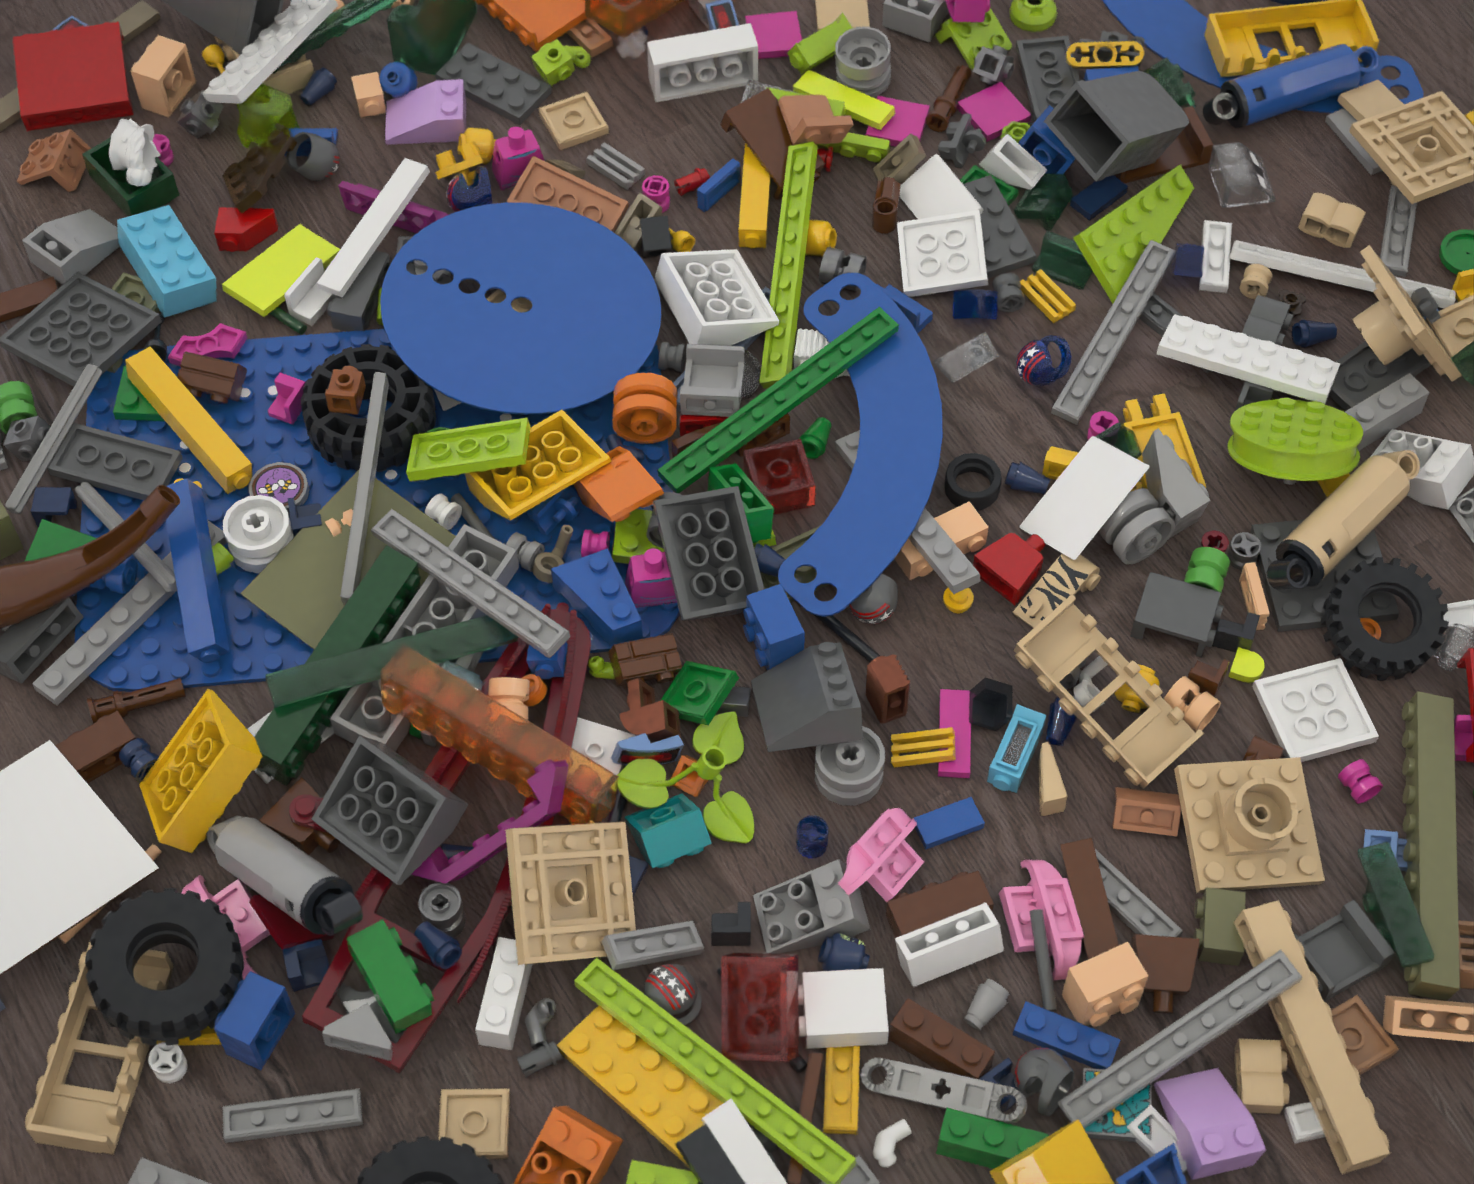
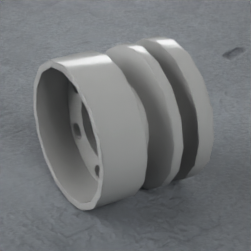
M856 27L847 30L839 37L835 44L837 82L871 97L879 96L887 90L891 82L890 42L884 33L872 27Z

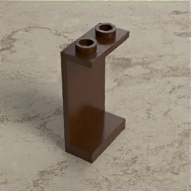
M766 88L727 110L720 125L726 133L735 128L778 186L773 196L777 201L783 196L788 147L792 146L793 143L778 100L770 89ZM818 154L814 183L821 177L820 173L825 165Z
M1194 107L1183 108L1189 120L1188 125L1155 163L1115 174L1114 176L1123 183L1166 174L1178 165L1186 169L1210 163L1214 144Z

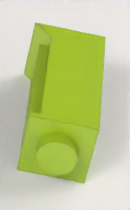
M843 12L833 23L799 43L797 42L787 54L789 55L790 62L794 68L798 69L801 75L835 55V44L839 37L847 30L853 29Z

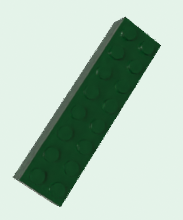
M387 545L385 546L254 736L262 754L260 763L256 768L257 770L264 771L268 776L273 777L286 786L292 778L297 779L305 766L304 760L309 753L313 754L318 749L322 741L321 735L325 729L332 727L331 716L420 589L421 576L419 575L418 562Z

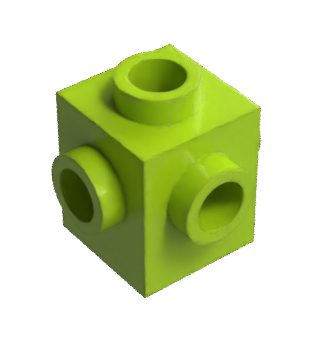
M558 39L552 43L544 44L537 53L531 56L536 71L551 86L558 81L566 80L575 71L573 63L575 56L568 45L563 47Z

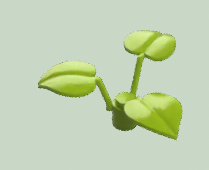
M736 712L715 715L709 725L700 724L696 728L692 737V744L695 751L701 754L697 762H693L690 767L672 779L665 781V769L653 759L633 760L615 776L616 787L623 797L638 807L653 809L662 806L668 800L669 794L666 787L674 785L693 771H696L702 779L714 781L713 798L715 801L709 802L703 810V819L708 832L720 840L729 842L749 843L753 838L754 819L747 801L734 791L726 792L722 797L719 795L720 782L722 780L720 772L725 765H730L739 760L744 750V740L738 725Z

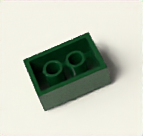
M111 137L82 154L89 176L128 217L160 208L180 196L174 174L158 157H156L157 167H154L151 182L146 186H135L127 181L126 172L128 169L113 170L109 158Z

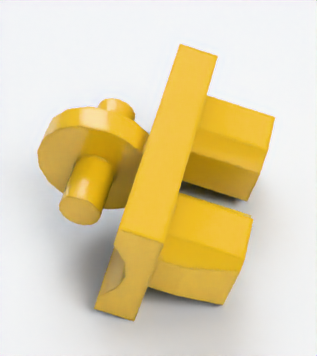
M475 141L459 146L464 159L462 162L456 163L452 150L436 155L439 170L435 171L437 178L441 179L459 172L460 176L455 179L459 178V180L455 183V186L463 184L467 190L474 188L473 180L479 178L480 173L478 169L470 172L468 168L489 161L486 153L481 154Z

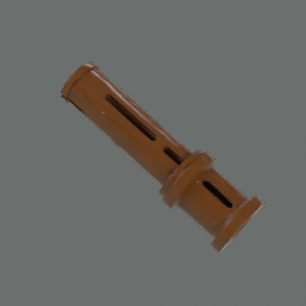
M957 66L943 95L934 101L933 111L929 112L926 116V124L933 131H945L949 124V118L956 113V102L972 75L971 70L967 66Z
M181 677L175 680L123 694L122 691L117 690L113 691V695L95 700L92 697L87 698V703L94 724L99 718L110 715L117 710L121 717L124 718L125 715H128V711L186 697Z

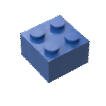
M1049 105L1031 125L1018 144L1047 169L1041 178L1053 187L1074 163L1076 158L1044 122L1053 110Z
M781 584L746 595L747 608L743 609V614L747 624L743 625V629L748 642H754L756 646L755 656L760 667L765 666L768 671L804 650L805 632Z
M249 971L246 978L238 982L234 997L228 1007L219 1012L215 1020L214 1030L226 1055L262 1070L294 1017L295 1011L284 986Z

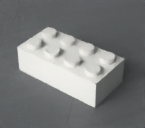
M751 23L647 42L649 82L655 102L758 84V44Z

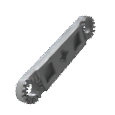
M883 1058L870 1059L861 1070L862 1083L865 1087L875 1093L944 1109L951 1108L1005 1123L1019 1121L1027 1110L1025 1096L1019 1090L1009 1086ZM883 1066L887 1071L886 1081H883L884 1083L880 1085H875L871 1080V1073L876 1067ZM943 1081H946V1086L951 1088L950 1094H944L943 1098L940 1099V1094L935 1092L936 1085L942 1086ZM1007 1095H1013L1018 1104L1016 1106L1017 1109L1014 1110V1113H1010V1115L1003 1114L1000 1109V1102Z

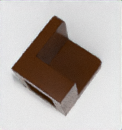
M1224 659L1220 668L1217 669L1197 660L1187 678L1200 687V693L1207 691L1216 697L1224 681L1230 661Z

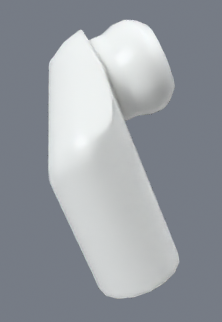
M904 1119L880 1131L876 1136L873 1155L875 1159H878L881 1167H889L896 1162L897 1157L893 1153L896 1142L911 1134L910 1127Z

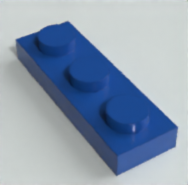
M1026 1001L1013 1031V1036L1043 1048L1053 1049L1060 1055L1102 1070L1111 1066L1121 1040Z

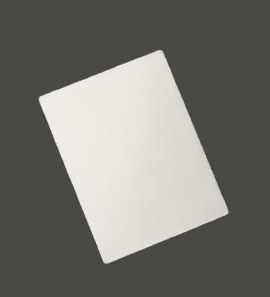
M1092 436L1021 523L1019 528L1031 535L1037 534L1047 545L1075 560L1150 466Z

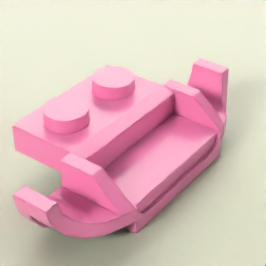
M888 808L860 839L850 847L845 874L838 882L840 887L850 895L867 880L886 902L891 900L924 863L920 856L904 840L915 828L917 822L913 818L911 819L903 809Z
M1023 860L1020 862L1021 868L1028 869L1031 881L1027 886L1003 887L999 892L1014 951H1035L1029 911L1043 909L1049 956H1053L1054 959L1053 981L1066 980L1068 969L1075 966L1078 962L1082 939L1084 938L1068 879L1062 878L1058 870L1044 860Z
M202 875L197 876L183 888L182 893L185 894L188 890L199 893L201 901L212 900L219 906L221 914L228 915L233 923L235 932L238 934L244 961L242 978L244 980L249 971L257 974L246 961L248 956L245 952L269 936L270 933L250 905L249 900L252 896L246 885L237 879L213 896L204 885L206 881Z

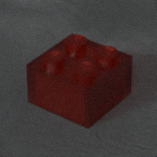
M801 439L743 450L744 473L773 506V515L815 506L816 485Z

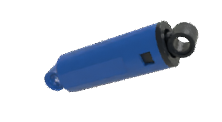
M1339 44L1226 81L1221 86L1220 94L1204 104L1202 110L1203 117L1212 125H1219L1228 120L1234 128H1241L1355 89L1359 85L1360 77L1376 69L1379 63L1378 54L1369 46H1362L1353 51L1349 46ZM1358 58L1362 60L1363 67L1359 64ZM1217 104L1222 106L1223 114L1218 112Z

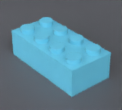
M170 205L117 220L118 244L142 280L150 296L156 301L164 318L216 302V277Z

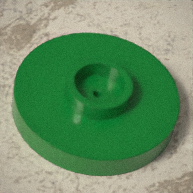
M1461 229L1453 231L1441 243L1439 249L1440 260L1449 271L1458 275V272L1474 269V230Z

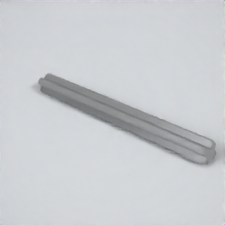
M86 365L5 503V508L10 512L20 514L26 506L102 375V370L96 365Z
M82 482L81 485L76 486L75 492L78 497L110 531L124 521L88 482ZM146 543L132 554L167 592L171 593L177 589L173 571Z

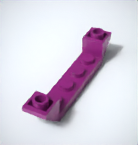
M549 759L534 769L536 774L530 777L527 782L538 799L522 809L525 814L518 819L511 817L497 826L499 832L490 837L487 834L472 843L474 849L467 854L462 851L448 860L442 848L438 847L411 875L445 884L461 880L507 848V829L538 827L560 812L569 767L566 760L553 762L552 759Z

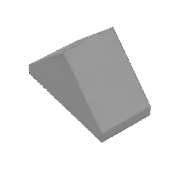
M368 1003L324 1027L322 1034L324 1044L327 1046L391 1061L392 1059L391 1041Z

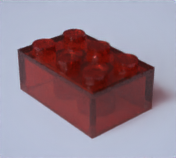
M734 952L721 956L722 1055L728 1060L789 1062L799 1057L798 954Z

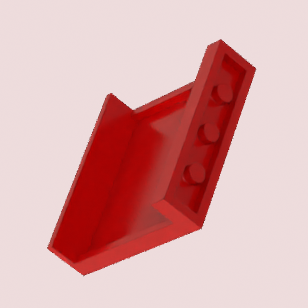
M105 22L99 25L78 26L71 29L51 30L49 32L13 37L20 116L27 131L134 115L128 91L122 42L124 41V36L119 22Z

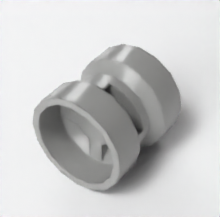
M518 532L512 534L506 543L507 546L517 550L518 563L521 564L522 568L532 572L536 556L545 550L543 544L537 541L530 542L526 536Z

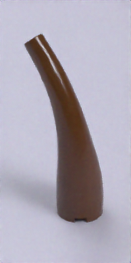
M158 485L133 514L97 539L63 553L0 566V629L46 611L110 573L134 554L160 528L180 504L179 496L171 488L165 485Z

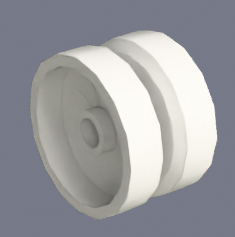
M256 495L243 498L235 502L227 510L223 519V533L228 543L230 554L234 557L236 565L245 571L260 573L294 538L287 510L281 502L273 497Z

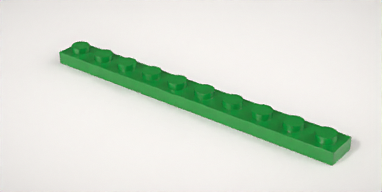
M878 307L658 469V476L675 493L682 492L709 472L710 467H716L898 332L899 324L881 307Z

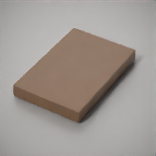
M1358 995L1331 1010L1334 1027L1337 1033L1343 1037L1346 1044V1054L1351 1065H1354L1358 1070L1359 1076L1398 1052L1399 1048ZM1282 1038L1280 1040L1281 1051L1287 1052V1064L1302 1083L1285 1041Z

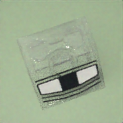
M1241 142L1213 146L1209 170L1222 208L1275 202L1276 197L1262 157Z

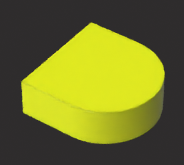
M1238 647L1228 677L1246 683L1259 680L1265 667L1263 658L1253 651Z

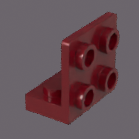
M254 895L249 900L250 905L281 949L319 939L322 941L330 940L335 936V934L329 936L312 933L261 895Z

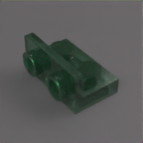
M1168 57L1143 71L1156 79L1179 106L1188 102L1190 107H1196L1192 99L1196 96V93L1189 81L1185 84L1182 82L1181 79L1185 75L1178 63L1172 65Z
M1044 174L1031 190L1027 189L1014 209L1016 217L1018 219H1041L1045 230L1051 231L1073 196L1072 188L1069 186L1065 174Z

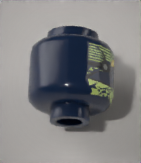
M837 932L831 938L826 937L818 955V962L822 963L823 971L859 970L867 968L870 956L865 954V944L862 940Z

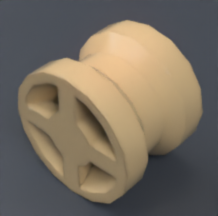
M1261 264L1248 265L1245 268L1244 279L1240 284L1241 293L1251 299H1256L1257 295L1266 296L1269 288L1268 284L1272 279L1271 270Z

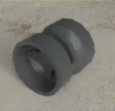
M1004 273L994 279L992 287L995 295H997L996 302L1000 311L1014 312L1024 306L1025 297L1022 290H1020L1021 282L1018 275Z

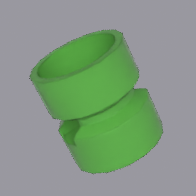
M10 381L0 385V428L2 432L7 434L12 421L37 416L32 390L24 382Z
M1212 547L1196 548L1192 552L1184 582L1222 593L1223 579L1226 577L1230 565L1229 557L1224 552Z

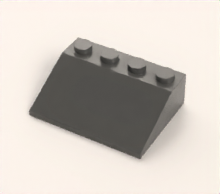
M735 486L654 500L652 503L681 620L724 617L743 613V609L747 608L746 595L764 590L739 487Z
M823 642L819 645L809 646L751 680V687L768 752L863 740L861 705L841 642Z
M359 735L312 820L395 884L401 885L452 834L469 804L383 742Z

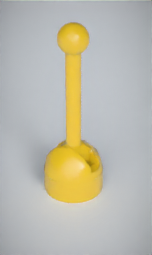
M217 44L206 47L202 52L205 63L212 68H218L222 74L225 71L222 66L225 61L222 48Z
M669 228L670 236L673 237L671 245L677 252H690L695 245V238L687 231L678 230L674 232Z

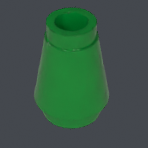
M818 417L798 439V449L806 458L816 459L824 454L832 427L828 419Z

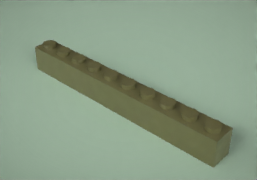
M1417 691L1410 701L1404 704L1402 709V719L1405 720L1402 746L1406 748V758L1402 767V773L1406 776V786L1402 797L1403 803L1406 804L1403 831L1407 833V843L1403 850V859L1407 861V872L1403 881L1404 890L1407 891V902L1404 907V919L1407 920L1404 949L1408 951V962L1405 966L1404 978L1408 981V994L1447 1001L1460 989L1454 698Z

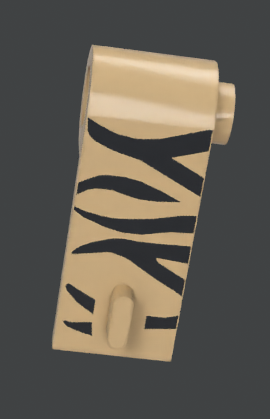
M1061 554L1015 608L1013 614L1032 628H1035L1071 594L1075 595L1079 590L1081 592H1085L1087 589L1092 591L1101 579L1099 575L1100 568L1081 554L1075 560Z

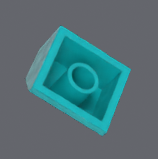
M683 793L669 798L660 807L653 809L645 808L624 817L644 860L652 868L667 867L674 863V859L683 855L691 856L703 851L705 846L712 844L700 808Z

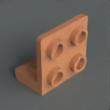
M71 129L61 133L56 132L42 140L37 139L29 147L28 157L20 167L17 182L23 185L50 175L68 193L77 189L86 168L82 154L90 150L91 147Z

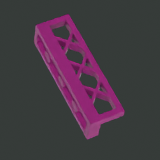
M342 181L338 186L345 208L361 215L366 214L381 192L359 183L354 185ZM409 201L393 226L418 233L426 226L449 214Z

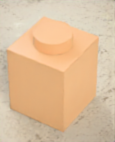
M378 72L352 76L360 118L386 113Z

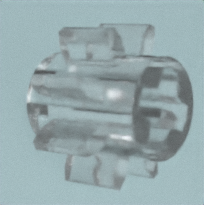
M629 27L616 38L620 43L617 45L616 50L622 58L629 55L634 60L647 49L644 42L647 41L648 37L641 28L635 31L632 27Z

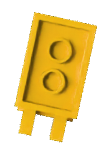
M1165 394L1153 396L1154 403L1150 405L1153 417L1143 419L1137 399L1125 401L1126 408H1123V415L1126 422L1123 424L1122 430L1131 456L1143 462L1142 452L1153 431L1159 428L1163 435H1167L1174 444V450L1180 459H1184L1189 464L1195 480L1206 488L1180 412L1171 414ZM1144 474L1140 481L1142 482L1143 489H1148L1146 475Z

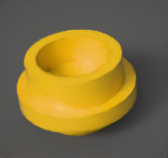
M947 588L943 595L945 606L948 610L957 614L967 611L972 606L974 595L970 588L955 594Z

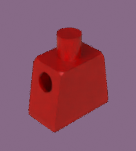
M1009 533L974 555L973 566L980 573V579L1015 606L1041 573L1044 557L1040 552L1045 548V542L1037 534L1031 535L1024 541L1015 533Z

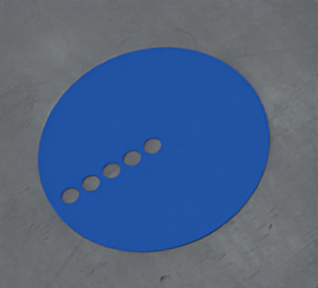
M496 203L471 207L452 213L426 226L415 234L392 260L382 284L380 297L381 317L388 340L399 358L418 378L442 394L464 404L484 410L509 414L555 413L560 410L565 411L578 408L609 395L614 391V387L619 380L627 375L637 373L644 365L655 346L661 325L660 296L654 278L642 258L628 243L592 219L561 208L532 203ZM417 260L424 262L428 269L423 274L414 275L407 271L406 266L411 261ZM438 270H447L453 274L454 278L448 284H439L433 280L432 276ZM465 279H472L479 283L480 288L477 292L468 294L459 289V283ZM496 288L502 290L506 294V298L500 303H492L485 298V293L490 289ZM517 298H525L532 303V308L527 312L521 313L515 311L511 303Z

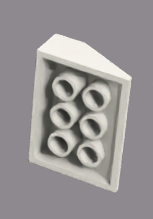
M737 249L661 254L654 280L690 344L732 346L778 326V317Z

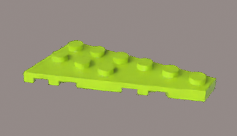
M1181 165L1174 167L1073 237L1112 304L1150 240L1161 244L1194 189Z

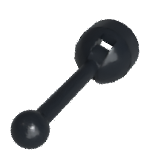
M159 314L162 322L155 327L154 339H150L145 344L144 349L151 347L155 352H159L157 355L165 361L167 346L160 339L161 324L164 323L165 318L162 314Z

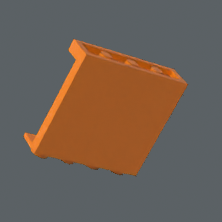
M474 0L478 5L482 4L487 8L493 18H498L509 32L513 31L525 46L529 45L536 52L544 44L553 42L610 3L609 0Z

